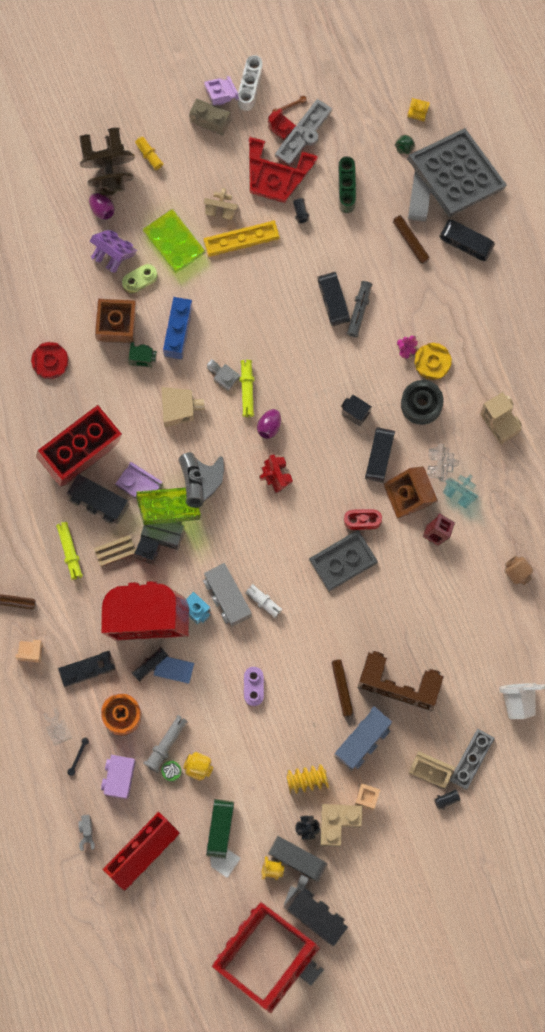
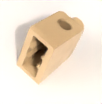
M161 387L164 427L193 421L194 411L205 410L204 399H193L192 390Z

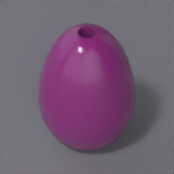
M97 192L90 195L89 205L93 214L101 220L110 219L115 212L113 202L107 196Z
M271 409L261 416L257 424L259 436L264 439H271L276 436L281 426L280 412L276 409Z

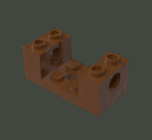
M377 651L368 652L357 688L433 711L444 676L440 675L441 672L434 669L425 670L418 692H415L413 687L404 685L402 688L396 686V682L388 679L380 681L387 658L384 657L383 653Z

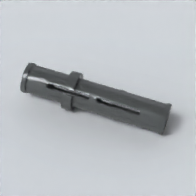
M361 281L358 296L355 297L356 303L347 331V335L351 337L359 336L365 309L370 302L368 298L373 284L368 281Z

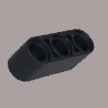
M451 219L446 222L439 235L442 241L481 261L488 259L495 246L494 241Z
M331 272L317 276L331 326L350 322L349 312L337 273Z
M381 427L376 428L365 479L384 483L395 435L394 430Z

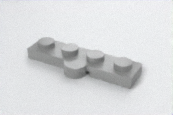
M316 99L276 151L275 157L290 167L306 145L313 146L318 142L317 130L330 115L332 108Z

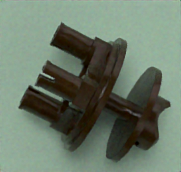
M118 127L108 129L109 136H105L107 149L96 152L92 150L90 134L79 136L82 151L80 167L104 168L105 175L88 180V186L99 187L100 194L105 196L114 195L117 191H124V183L134 179L131 173L114 174L113 166L135 159V155L131 151L124 150V144L121 143L120 128Z

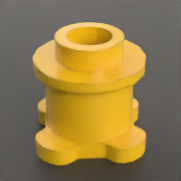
M265 856L261 870V879L265 880V877H271L277 881L279 877L283 876L284 865H281V861H269L268 857Z

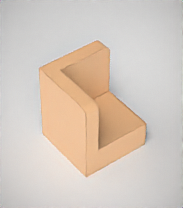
M20 641L18 654H16L15 658L18 661L41 663L42 641Z
M361 783L355 805L374 811L380 789Z

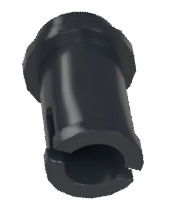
M303 198L295 199L293 201L296 212L295 220L298 223H305L310 217L306 210L305 200Z
M456 789L442 796L437 795V798L434 799L438 810H445L446 806L461 801Z

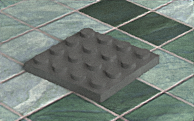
M466 128L410 154L407 158L449 217L504 190L507 186Z

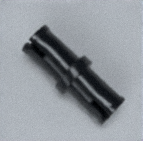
M160 646L149 658L146 657L144 659L145 662L132 674L141 682L152 670L155 671L157 669L156 666L169 655Z

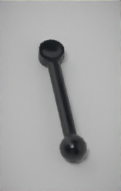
M86 737L82 738V745L73 765L67 770L69 776L75 775V767L85 745L89 743V739Z

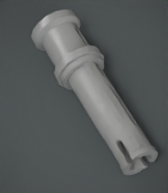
M177 715L160 744L153 747L151 756L143 764L158 773V768L163 760L168 758L169 749L188 721Z

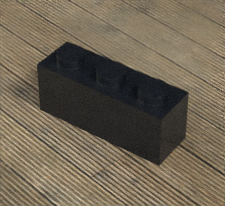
M80 474L76 476L67 492L71 503L87 507L86 510L93 515H96V513L102 515V519L110 524L113 522L119 524L129 507L128 500Z
M297 888L283 908L330 945L335 946L348 928L344 924L345 919L338 913L334 915L328 911L330 907L321 900L319 903L313 899L315 895L306 888L303 891Z

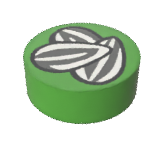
M168 761L162 766L161 772L166 780L175 781L181 775V767L175 761Z

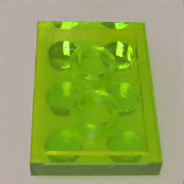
M173 209L142 229L143 233L175 274L205 254V249Z
M186 487L136 492L143 525L200 520L199 508H192L186 504Z

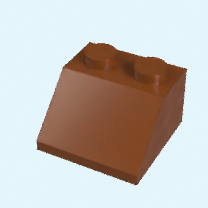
M424 466L409 468L383 484L397 519L423 510L438 501Z

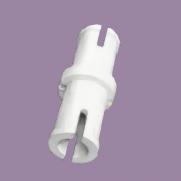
M252 584L245 594L257 602L258 607H263L276 618L277 614H280L282 608L275 604L268 594L265 595Z

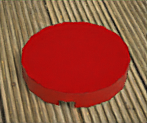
M46 342L40 344L33 351L31 363L37 375L44 379H55L65 373L68 368L69 358L66 350L60 344Z

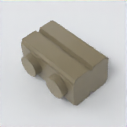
M200 99L195 100L189 113L191 123L213 132L216 131L220 135L225 134L231 121L229 111Z

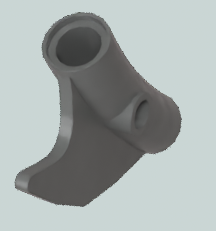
M188 452L181 455L178 459L185 480L186 504L192 508H199L222 484L224 473L223 457L220 456L214 465L207 466L200 462L193 453Z

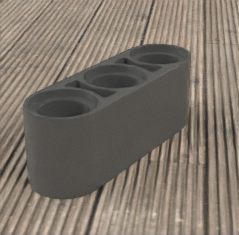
M279 836L276 837L268 852L272 857L318 882L328 863Z

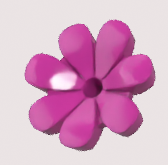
M405 336L397 341L400 349L399 355L402 358L408 359L410 353L413 355L416 353L417 349L414 347L417 346L418 341L415 336Z

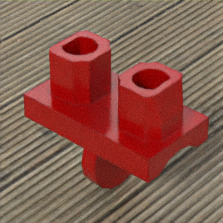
M275 454L269 455V458L264 461L265 466L262 467L263 474L259 476L260 481L266 480L267 485H272L274 492L278 493L284 487L290 485L293 479L291 474L282 475L280 470L286 467L285 458L276 457Z

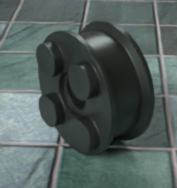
M427 380L412 382L405 388L402 395V413L414 424L425 425L432 423L439 417L444 403L442 391L436 384ZM419 399L426 400L427 404L421 406L418 404L417 401Z

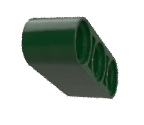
M349 156L342 157L338 166L339 209L344 213H351L355 209L356 204L355 161ZM343 166H350L351 169L345 170ZM347 182L350 183L351 186L345 187L343 186V184ZM350 200L352 203L345 204L343 203V201Z
M214 800L206 856L226 859L234 801Z

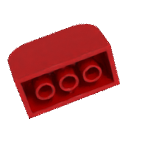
M96 405L38 449L36 458L57 484L63 487L110 452L119 443L122 433L100 406Z
M148 581L144 585L130 582L128 586H117L111 589L103 599L101 633L115 641L189 637L188 602L184 596L167 585L158 584L155 581Z

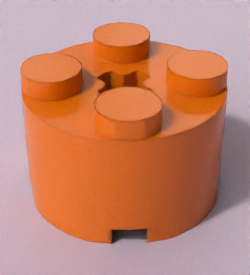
M128 694L110 696L105 700L101 708V718L104 725L115 735L126 736L131 734L141 723V709L137 701ZM125 711L126 716L119 718L117 713Z

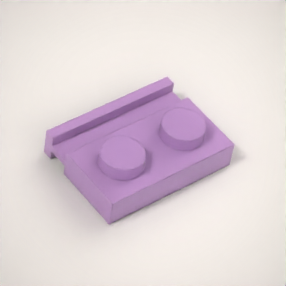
M227 76L225 80L218 78L204 82L206 92L213 105H223L226 102H230L232 98L239 100L238 92L230 76Z
M130 462L115 485L148 506L163 482Z

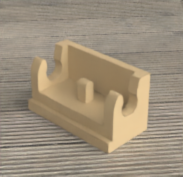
M418 751L409 773L445 789L455 767Z

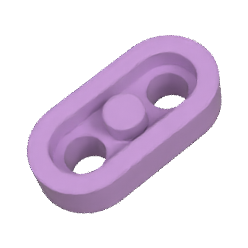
M250 667L244 673V699L248 705L253 707L260 705L264 699L263 672L258 667ZM252 673L257 674V678L255 680L250 678V675ZM255 692L258 696L256 699H252L250 694Z

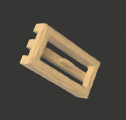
M130 535L94 548L101 567L133 556L136 551ZM125 542H129V543L126 544V545L120 546V547L115 548V549H112V550H110V551H107V552H104V553H101V554L99 553V552H101V551L107 550V549H109V548L115 547V546L120 545V544H123V543H125ZM131 548V551L102 561L104 557Z

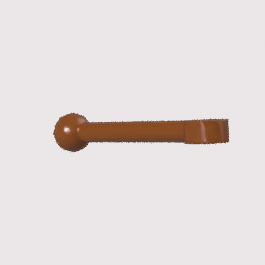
M302 95L299 100L281 107V109L285 110L299 103L304 104L307 101V97Z

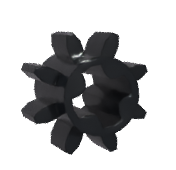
M300 816L301 821H298L295 826L296 833L301 836L302 840L315 839V834H318L320 831L318 820L314 819V816Z

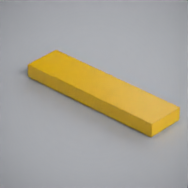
M273 220L206 237L203 240L207 255L211 257L279 240L280 236L276 222Z

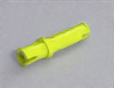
M241 360L242 417H249L248 415L254 417L252 360H246V362Z
M61 522L62 525L57 524L56 528L65 555L64 562L68 565L71 580L78 579L77 576L79 578L83 577L78 562L80 559L76 555L68 522Z

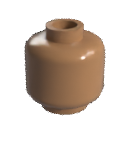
M514 556L506 562L504 572L513 584L522 583V585H525L532 579L533 568L524 557Z

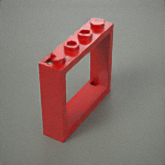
M260 902L255 909L252 908L248 919L239 925L238 932L227 941L226 948L216 956L217 959L211 967L271 1014L320 950V947L263 902ZM268 915L305 943V946L263 1000L225 969L264 917Z

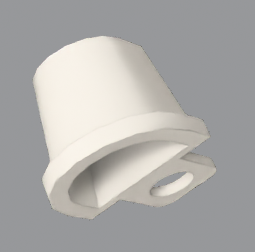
M525 683L500 686L499 692L503 693L508 718L526 719L535 716V690L545 689V684Z

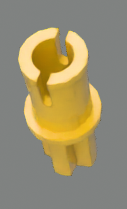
M143 136L137 138L135 144L142 152L143 158L148 160L155 171L159 170L164 163L155 153L156 149L152 148Z

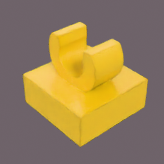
M412 98L407 117L425 122L430 102Z

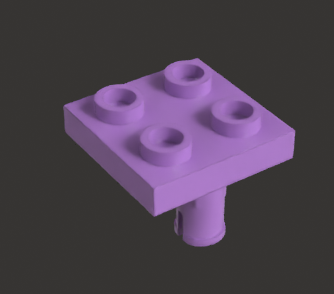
M112 230L94 234L89 241L97 246L91 258L101 263L106 253L110 255L111 259L106 268L110 269L113 273L117 272L122 261L134 257L138 251L133 247L132 243L122 240Z

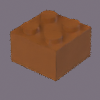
M98 298L95 328L96 340L117 343L134 342L137 316L136 301Z

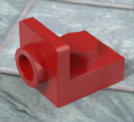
M281 108L276 112L273 111L268 117V128L283 141L286 140L296 127L293 122L283 115Z

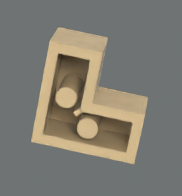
M503 392L485 402L480 413L501 445L518 435L522 429V423L517 416L514 417L511 413L514 405L512 399Z
M322 804L320 846L340 847L341 827L361 828L362 806Z

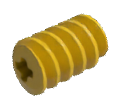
M322 764L318 765V770L311 766L310 772H308L306 767H303L302 773L296 768L294 775L291 770L287 771L290 795L292 789L298 794L299 788L305 793L307 786L310 787L311 791H314L315 785L321 790L323 783L329 788L326 769L323 768Z

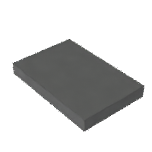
M359 530L309 558L310 563L328 592L378 563Z

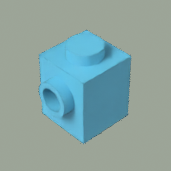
M193 592L186 600L189 605V617L198 625L200 622L204 623L211 614L209 612L211 608Z

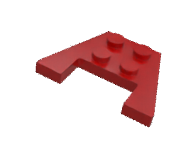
M249 137L250 193L286 203L316 164L318 156L302 152L297 168H292L261 159L265 141Z

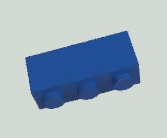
M173 297L163 347L164 357L183 360L193 309L191 299Z

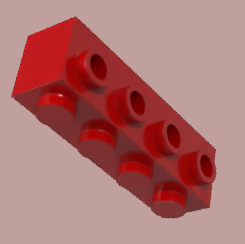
M158 811L102 870L125 891L176 839L180 832Z

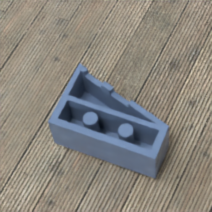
M375 706L334 753V756L351 771L354 768L359 769L365 762L364 756L367 753L371 755L378 747L376 742L380 738L384 740L391 732L388 728L391 726L392 721Z

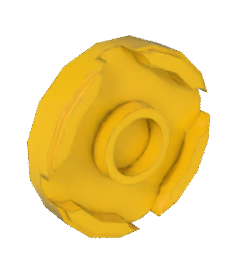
M428 343L420 347L415 354L414 360L416 371L420 376L428 380L443 378L449 372L452 363L448 349L439 343Z

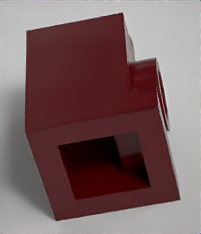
M439 513L437 518L426 525L423 537L439 546L451 537L455 522Z

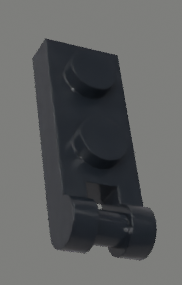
M105 651L58 668L64 688L116 670L115 665L112 664L110 659L112 657L110 651ZM103 661L104 667L99 668L97 662Z

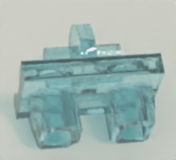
M460 475L458 480L463 484H460L451 477L445 482L447 485L443 493L450 498L454 496L456 491L462 493L463 495L457 503L464 508H467L479 497L466 488L468 486L474 490L476 487L471 482L472 475H469L467 478Z

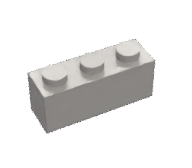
M225 563L204 573L205 579L203 583L207 590H212L214 594L212 599L216 607H221L223 611L221 616L226 624L230 623L231 627L252 617V612Z

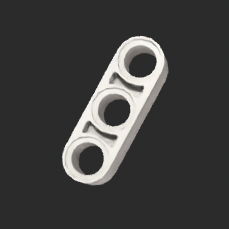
M257 55L247 58L238 92V106L244 111H249L253 108L262 76V59ZM252 65L258 66L257 68H251ZM249 81L254 82V84L248 85L246 83ZM243 98H249L250 100H249V101H243L242 99H243Z

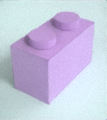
M111 755V758L107 759L105 771H108L107 778H103L101 790L104 791L103 794L105 796L128 800L136 763L135 759Z

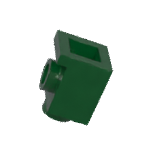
M131 342L128 358L129 365L152 368L153 362H156L157 351H153V348H150L148 345L140 344L135 346V342Z

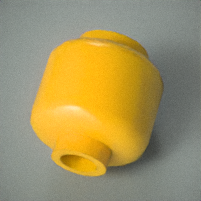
M194 752L192 755L188 754L183 765L185 774L198 781H202L206 776L210 777L214 768L211 766V758L199 752Z

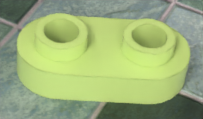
M145 264L128 273L122 280L124 290L128 293H136L154 283L157 279V270L154 266ZM146 271H150V272H151L150 275H145L144 273H145ZM129 280L135 281L133 284L128 283Z

